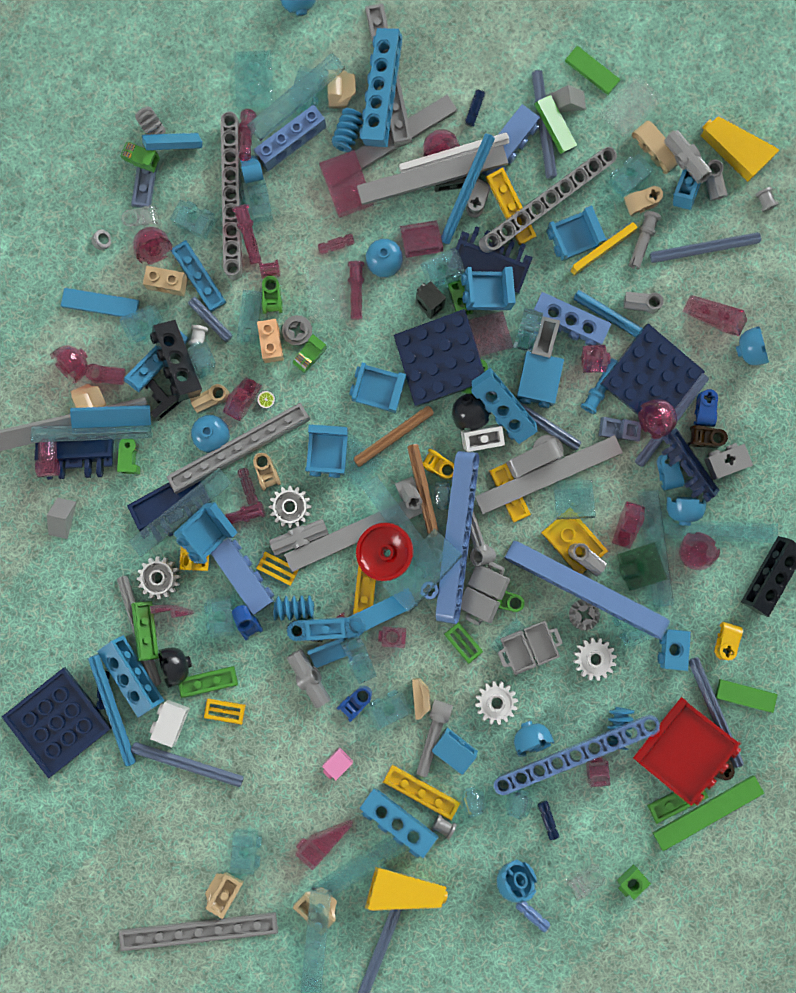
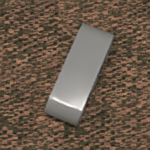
M552 439L506 463L513 478L516 479L563 457V454L556 439Z

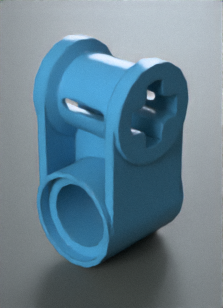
M246 156L240 159L245 184L264 180L257 156Z
M660 455L657 459V467L660 475L659 479L663 483L661 485L662 489L665 491L683 487L684 478L679 461L670 466V464H665V460L670 459L668 455Z

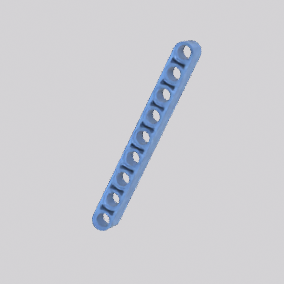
M458 451L455 456L436 607V620L439 622L457 624L460 618L479 468V454L474 452Z
M513 541L504 557L510 563L657 639H662L670 623L667 618L520 542Z
M646 715L509 771L496 779L494 789L499 795H507L652 736L659 730L658 719L653 715ZM647 720H653L656 723V727L653 730H648L644 727V723ZM630 727L637 730V735L633 738L626 735V730ZM608 736H617L619 742L616 745L609 744L607 741ZM597 743L600 746V750L594 753L590 751L589 745ZM578 750L582 755L581 759L574 760L571 757V752ZM554 758H560V759H562V761H563V766H562V767H556V766H554V764H553V762H552L553 759H554ZM535 766H543L545 773L542 775L537 774ZM520 772L524 773L527 781L520 782L517 779V774ZM499 781H507L509 788L502 789L499 786Z

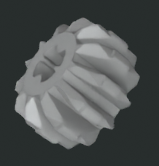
M151 107L142 108L135 114L136 120L146 135L166 133L165 127Z

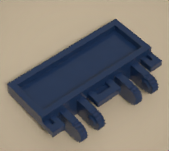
M475 227L470 242H467L470 234L462 231L449 267L463 273L467 267H471L472 271L502 272L504 267H512L514 290L519 293L533 258L525 254L523 262H520L526 244L522 243L520 245L519 253L516 260L509 258V255L515 245V240H510L505 256L502 255L504 246L490 253H485L479 246L474 245L480 227ZM491 241L489 243L490 247H493V242Z
M673 429L662 438L670 446L661 453L663 456L668 455L671 459L668 462L670 466L681 460L680 464L689 477L692 476L691 479L685 482L684 486L691 488L693 491L691 496L693 498L704 493L702 496L706 502L711 501L720 491L678 429Z
M94 429L35 443V470H44L46 462V478L52 480L54 464H58V478L65 479L66 469L83 468V460H85V478H90L92 475V462H97V477H103L104 467H113L114 430Z
M202 481L178 494H175L170 483H167L130 503L127 507L143 539L151 536L148 529L151 528L156 540L160 543L163 541V537L157 528L158 525L162 524L166 534L171 537L174 534L169 523L173 524L185 517L182 509H185L190 518L194 515L191 507L196 505L199 510L203 506L200 499L203 504L211 503L212 501Z

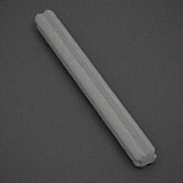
M121 576L117 578V582L135 636L131 604L136 601L128 576ZM142 661L154 685H160L161 680L155 661Z

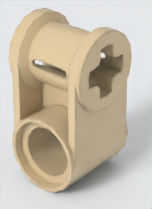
M652 186L624 197L630 216H634V213H642L656 207L663 198V191L657 186Z
M265 453L255 455L253 464L262 490L265 491L266 488L276 484L281 485L279 475L270 456ZM261 457H266L268 460L267 465L264 467L258 465V460Z

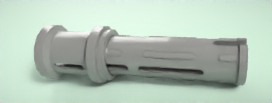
M645 211L644 213L645 219L642 226L639 227L640 235L628 264L629 267L634 269L636 266L637 270L640 269L650 238L656 233V224L661 219V215L653 211Z

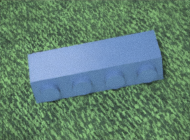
M523 104L499 133H507L509 136V144L503 145L509 164L515 160L518 149L522 150L526 146L529 135H534L540 127L538 125L540 117ZM505 166L498 167V168H495V169H491V170H488V171H484V172H481V173L484 174L485 176H488V175H490L491 173H493V172H495V171H497V170H499V169H501V168H504Z
M227 538L211 552V555L251 613L255 615L274 602L272 598L274 594L269 587H264L262 584L264 579L258 571L254 572L250 567L253 563L249 557L241 554L239 550L242 547L238 541Z

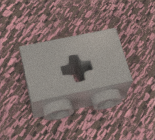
M737 443L726 447L727 451L720 453L719 450L708 453L709 457L704 459L712 480L753 466L745 444L738 446ZM727 458H730L731 461L728 462V463H725L724 460L727 459Z

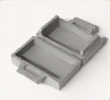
M490 562L487 568L482 565L475 566L468 582L470 587H466L462 596L461 609L467 612L466 620L477 626L482 621L492 623L500 605V602L497 600H502L510 582V578L503 576L505 567L494 562ZM492 566L499 569L500 572L497 573L491 570ZM471 614L479 618V620L476 621L470 618Z
M541 621L524 628V632L519 630L500 638L503 649L498 652L502 665L503 667L511 666L515 675L536 667V664L542 665L559 658L560 655L557 647L563 643L557 628L549 629L546 621ZM552 632H554L556 639L558 641V643L556 644L554 643L553 638L551 636ZM503 652L506 653L507 658H508V660H509V663H507V664H506L505 659H504V657H503V655H502Z

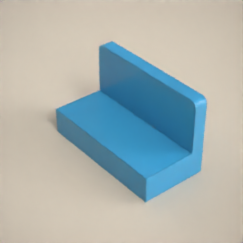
M345 638L335 639L307 651L316 668L351 654Z
M449 728L444 730L440 740L432 749L434 754L460 774L465 773L477 758L478 753L475 748Z

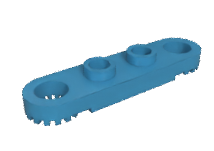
M360 617L298 620L288 626L287 635L293 641L359 637L365 631V622ZM356 621L360 624L361 629L359 632H353L350 629L351 622ZM298 625L302 628L301 636L293 634V626Z

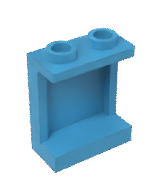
M592 205L586 207L579 214L556 223L554 221L550 222L546 230L549 240L553 239L555 244V255L560 257L561 261L597 248L606 241Z
M467 267L464 274H462L461 284L464 285L465 289L463 292V303H466V310H511L515 305L512 267H504L502 272L472 271L471 267Z
M527 351L524 356L516 399H520L519 402L523 404L535 402L538 403L539 407L549 408L556 401L564 359L552 356L547 358Z
M362 362L361 367L357 366L355 377L357 378L356 385L352 384L349 395L352 396V401L396 413L406 374L401 372L396 374L368 366Z
M309 424L307 467H305V471L310 473L309 476L321 477V473L329 474L331 478H340V475H345L348 428Z
M206 503L173 534L177 538V543L186 549L189 553L188 557L194 563L205 564L208 561L206 557L226 538H233L238 532L216 503Z

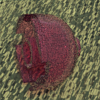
M439 129L433 131L424 140V157L458 147L460 143L454 133L449 130Z
M157 227L143 228L134 236L132 243L133 251L141 263L145 261L148 264H154L167 258L168 256L162 255L168 253L169 250L172 251V243L163 230Z
M63 345L50 353L51 359L56 358L57 363L55 365L67 379L68 374L73 378V384L86 375L88 371L86 358L88 356L83 349L80 348L78 350L74 346Z
M654 399L640 406L642 411L638 413L639 423L645 433L649 432L652 435L650 436L651 438L659 439L673 431L677 424V414L669 402L662 399Z
M696 532L695 534L688 533L680 543L679 556L687 567L702 571L710 568L720 556V549L717 550L716 542L710 536L701 532Z

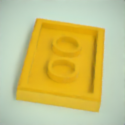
M571 508L566 510L541 532L568 565L580 574H583L587 569L576 560L570 558L568 549L572 544H586L600 558L608 552ZM577 547L575 554L577 557H580L583 551L581 547Z

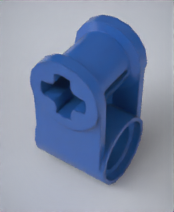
M707 389L698 394L696 410L694 412L696 414L694 425L715 427L717 422L718 394L714 390ZM707 395V398H710L711 401L707 402L704 396Z
M241 605L233 609L232 616L236 627L245 640H248L251 635L257 632H263L257 617L251 613L247 606Z
M360 686L338 705L337 709L341 710L348 717L349 722L370 702L372 698L371 689L367 686ZM358 692H367L368 699L361 700L358 697Z

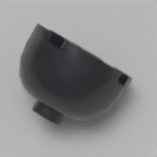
M473 393L460 396L452 407L454 423L457 428L464 431V428H470L471 431L482 428L488 423L489 416L491 415V412L489 413L485 409L483 401L480 398L477 399Z
M175 647L158 650L161 670L163 669L164 675L167 676L164 679L166 686L170 688L185 681L189 674V668L192 667L190 657L185 656L182 650Z

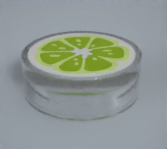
M264 390L258 394L257 403L262 409L269 410L275 406L276 397L271 391Z

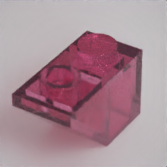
M245 377L228 395L223 412L240 421L248 412L262 385Z
M626 501L614 533L613 544L631 548L644 522L645 507Z

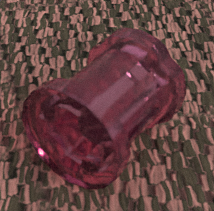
M278 259L264 264L259 262L262 279L267 276H281Z

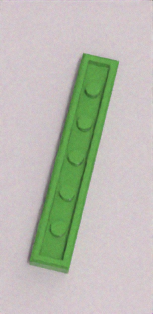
M752 775L652 833L662 851H665L765 793L756 777Z

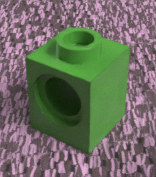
M634 864L617 879L620 884L618 889L625 897L630 895L633 900L651 884ZM632 879H636V884L632 887H629V881Z

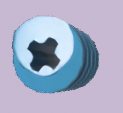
M344 108L342 110L337 129L334 131L335 136L332 137V145L338 150L347 153L353 152V149L349 146H355L356 144L352 139H357L358 135L354 132H360L358 126L363 125V121L359 119L362 118V114L359 111L351 108Z
M308 595L307 601H304L303 596H300L299 601L296 600L295 596L292 597L291 601L288 600L287 596H285L284 601H281L280 596H277L276 602H274V620H277L278 615L281 621H284L286 615L288 620H292L294 615L296 620H300L301 615L304 620H307L309 615L311 619H314V601H312L310 595Z
M621 707L609 710V713L613 714L614 717L608 718L613 725L607 726V728L612 730L633 721L634 718L629 716V714H634L635 711ZM626 731V735L631 737V733ZM608 736L611 738V741H608L609 744L616 745L619 742L617 736ZM626 747L620 748L622 750H629Z

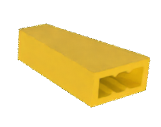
M719 116L713 121L710 119L702 127L704 131L700 136L747 182L780 151L777 147Z
M375 867L365 908L369 910L442 908V904L446 903L448 896L447 887Z

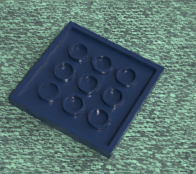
M465 309L394 335L416 407L472 388V380L485 372Z
M648 323L600 384L658 431L696 380L705 371Z
M66 667L58 671L2 716V719L48 779L112 729L111 725Z

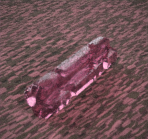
M347 234L343 238L341 236L327 241L328 243L318 244L320 254L323 255L328 253L329 250L332 252L344 248L345 245H353L355 241L352 234Z
M247 468L239 469L238 475L242 479L240 481L244 493L247 495V503L249 505L258 502V498L254 494L255 489L249 477V471Z

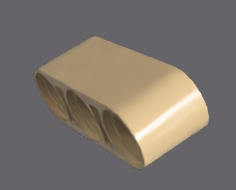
M647 120L632 132V138L639 142L638 145L645 153H649L650 159L657 167L660 166L664 174H667L678 165L675 155L664 143L665 137L651 121Z

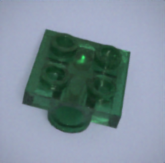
M655 542L617 554L620 563L619 570L623 580L627 583L629 591L668 579Z

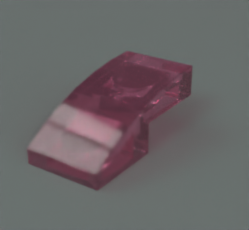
M179 605L150 606L151 614L170 611L171 618L194 614L192 609Z

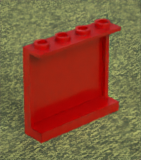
M681 697L659 724L658 732L646 740L633 759L690 806L693 804L698 806L705 797L702 795V792L706 788L710 790L717 782L714 779L717 773L723 774L729 766L726 763L730 757L735 759L742 749L739 748L741 742L736 741Z

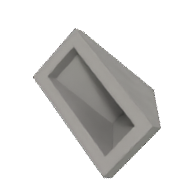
M567 85L549 94L552 96L560 113L586 110L584 91Z
M541 317L532 354L547 358L551 357L560 320Z
M62 498L56 499L47 514L48 535L68 539L76 506L75 501Z

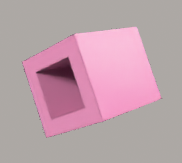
M339 747L323 763V773L329 779L333 777L337 780L353 764V760Z

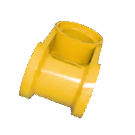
M429 448L428 454L423 461L424 469L438 475L442 479H453V473L445 475L442 470L444 467L450 466L454 471V463Z
M721 622L719 626L721 630L717 634L718 638L714 653L721 660H733L737 655L743 628ZM723 649H726L729 653L726 654L723 652Z

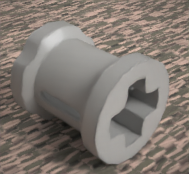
M772 187L765 188L755 194L763 207L761 209L762 212L779 205L771 192L773 190Z
M439 814L431 830L443 834L449 840L457 824L446 821Z

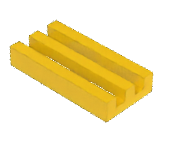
M264 552L256 569L291 586L299 569L292 574L266 561V558L269 557L290 568L287 562ZM263 564L291 577L290 580L263 568Z
M207 698L204 718L242 725L246 705ZM210 704L240 708V712L210 707ZM209 711L238 715L239 719L210 715Z

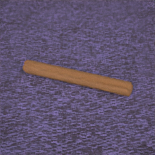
M426 406L358 454L353 459L358 467L362 466L427 420L434 413L432 408Z
M412 444L407 449L417 491L423 501L421 508L428 537L434 538L439 536V530L419 445Z

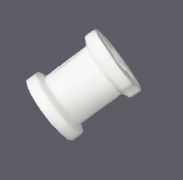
M191 325L192 336L188 344L204 348L206 345L204 343L205 334L208 332V328L200 325Z

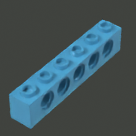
M377 28L376 36H373L374 52L370 56L371 72L368 73L367 77L369 87L368 91L365 92L366 109H363L362 112L364 123L363 127L360 128V139H362L365 146L388 147L403 40L399 29ZM384 86L381 90H377L378 87ZM381 104L379 108L375 109L376 105ZM379 122L377 126L372 127L374 123Z

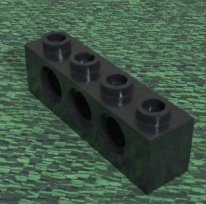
M176 320L153 325L150 339L157 346L158 360L164 364L163 372L165 378L170 380L172 396H176L178 402L200 396L202 387ZM164 342H170L172 346H166ZM177 359L179 363L174 364L170 360ZM183 376L186 381H180L177 377Z
M781 536L777 537L741 600L742 604L760 615L770 616L796 570V542Z

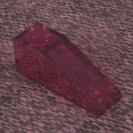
M690 295L683 309L684 313L722 332L740 336L747 322L744 310Z
M349 819L311 834L307 839L303 837L296 845L298 849L295 855L313 871L352 827L353 821Z

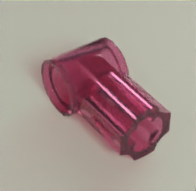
M90 364L85 368V375L93 383L124 385L126 369ZM98 369L100 372L99 376L92 378L93 370Z
M41 438V440H38V460L35 462V472L38 478L59 476L60 465L57 459V441L55 439Z

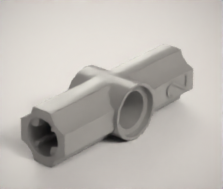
M678 130L668 134L664 139V143L675 155V160L679 167L683 170L686 169L698 184L705 182L712 175V170L702 160L698 148L694 144L690 145Z
M321 519L306 526L302 525L291 529L288 533L271 539L269 542L276 556L291 549L300 548L329 533L324 520Z
M299 649L289 655L287 660L296 674V683L301 690L306 691L315 708H319L329 702L331 698L321 683V674L316 667L311 666L303 650Z

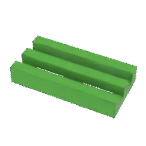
M459 622L444 633L468 664L483 653V650ZM457 628H459L462 631V633L477 649L476 653L472 651V649L457 633ZM451 633H453L457 637V639L472 655L470 658L467 657V655L452 639V637L450 636Z

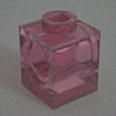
M606 345L582 346L581 362L583 373L606 372L607 364H610V352L607 353Z
M383 626V630H379L378 642H382V647L405 648L406 628ZM391 631L398 635L395 642H389L386 638V635Z
M600 756L586 762L587 780L590 787L611 786L609 763L606 759Z

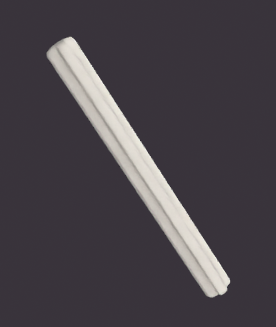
M508 134L495 135L492 147L509 144ZM482 140L401 163L399 165L400 172L411 171L478 151Z

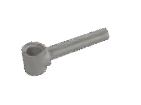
M473 511L470 535L474 548L470 553V560L475 566L486 565L495 561L496 553L492 547L484 544Z
M435 699L429 715L432 719L431 726L416 772L421 777L428 776L434 756L432 749L439 740L443 723L449 721L453 705Z

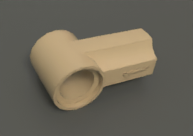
M215 384L210 389L202 392L200 396L190 398V401L196 413L199 414L219 403H225L229 399L230 394L227 388L221 384ZM223 389V396L216 398V392Z

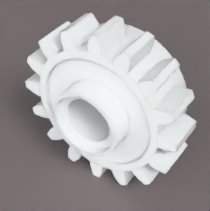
M289 486L288 490L282 487V492H275L276 498L270 499L273 505H270L269 508L274 511L270 515L277 517L275 519L276 523L282 521V527L286 523H288L289 528H292L294 523L299 527V521L306 522L304 516L311 515L307 512V509L312 508L311 505H307L310 498H304L306 492L299 493L300 488L298 487L295 491L292 489V486ZM289 502L295 503V509L292 512L286 511V504Z
M156 557L155 561L149 558L148 564L142 563L144 568L138 570L140 577L137 580L141 582L138 587L145 589L143 594L150 593V598H154L157 595V599H162V594L165 597H169V591L172 593L176 592L173 587L180 585V583L176 582V579L181 578V576L176 575L179 568H173L174 561L168 563V558L164 557L161 561L160 557ZM158 572L163 577L160 583L155 581V575Z
M591 637L590 642L583 640V646L577 645L579 651L573 653L577 656V659L573 660V662L578 664L575 668L577 671L582 670L581 676L584 677L588 674L589 680H592L593 676H595V679L600 681L601 675L607 678V671L613 673L610 667L616 666L612 659L617 658V656L611 654L614 651L613 647L607 648L609 642L605 641L602 644L601 638H598L595 642L594 638ZM593 654H598L599 661L596 664H592L590 661Z
M492 681L491 686L485 683L486 688L484 690L479 688L481 695L475 696L479 700V702L475 703L476 707H480L477 711L478 714L484 713L482 719L485 721L489 718L490 724L496 720L498 725H500L501 719L508 722L507 716L514 717L511 711L518 709L514 705V703L518 702L517 698H513L516 694L515 691L509 692L510 686L507 685L504 688L502 681H500L499 685ZM494 698L501 699L499 707H492L491 702Z

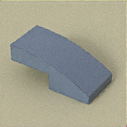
M601 417L598 436L610 438L615 435L616 439L638 442L640 441L642 422Z

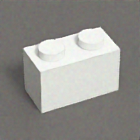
M501 425L483 426L473 431L471 429L461 430L463 449L466 452L505 445Z
M170 700L165 701L164 704L161 703L157 711L159 715L157 722L154 721L150 729V733H152L150 739L169 747L175 746L190 708Z

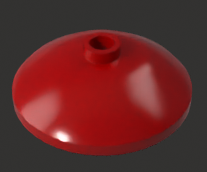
M378 523L369 527L359 538L356 547V559L361 570L370 578L378 581H391L403 575L409 568L413 559V544L409 535L401 527L391 523ZM390 550V556L386 557L385 552Z

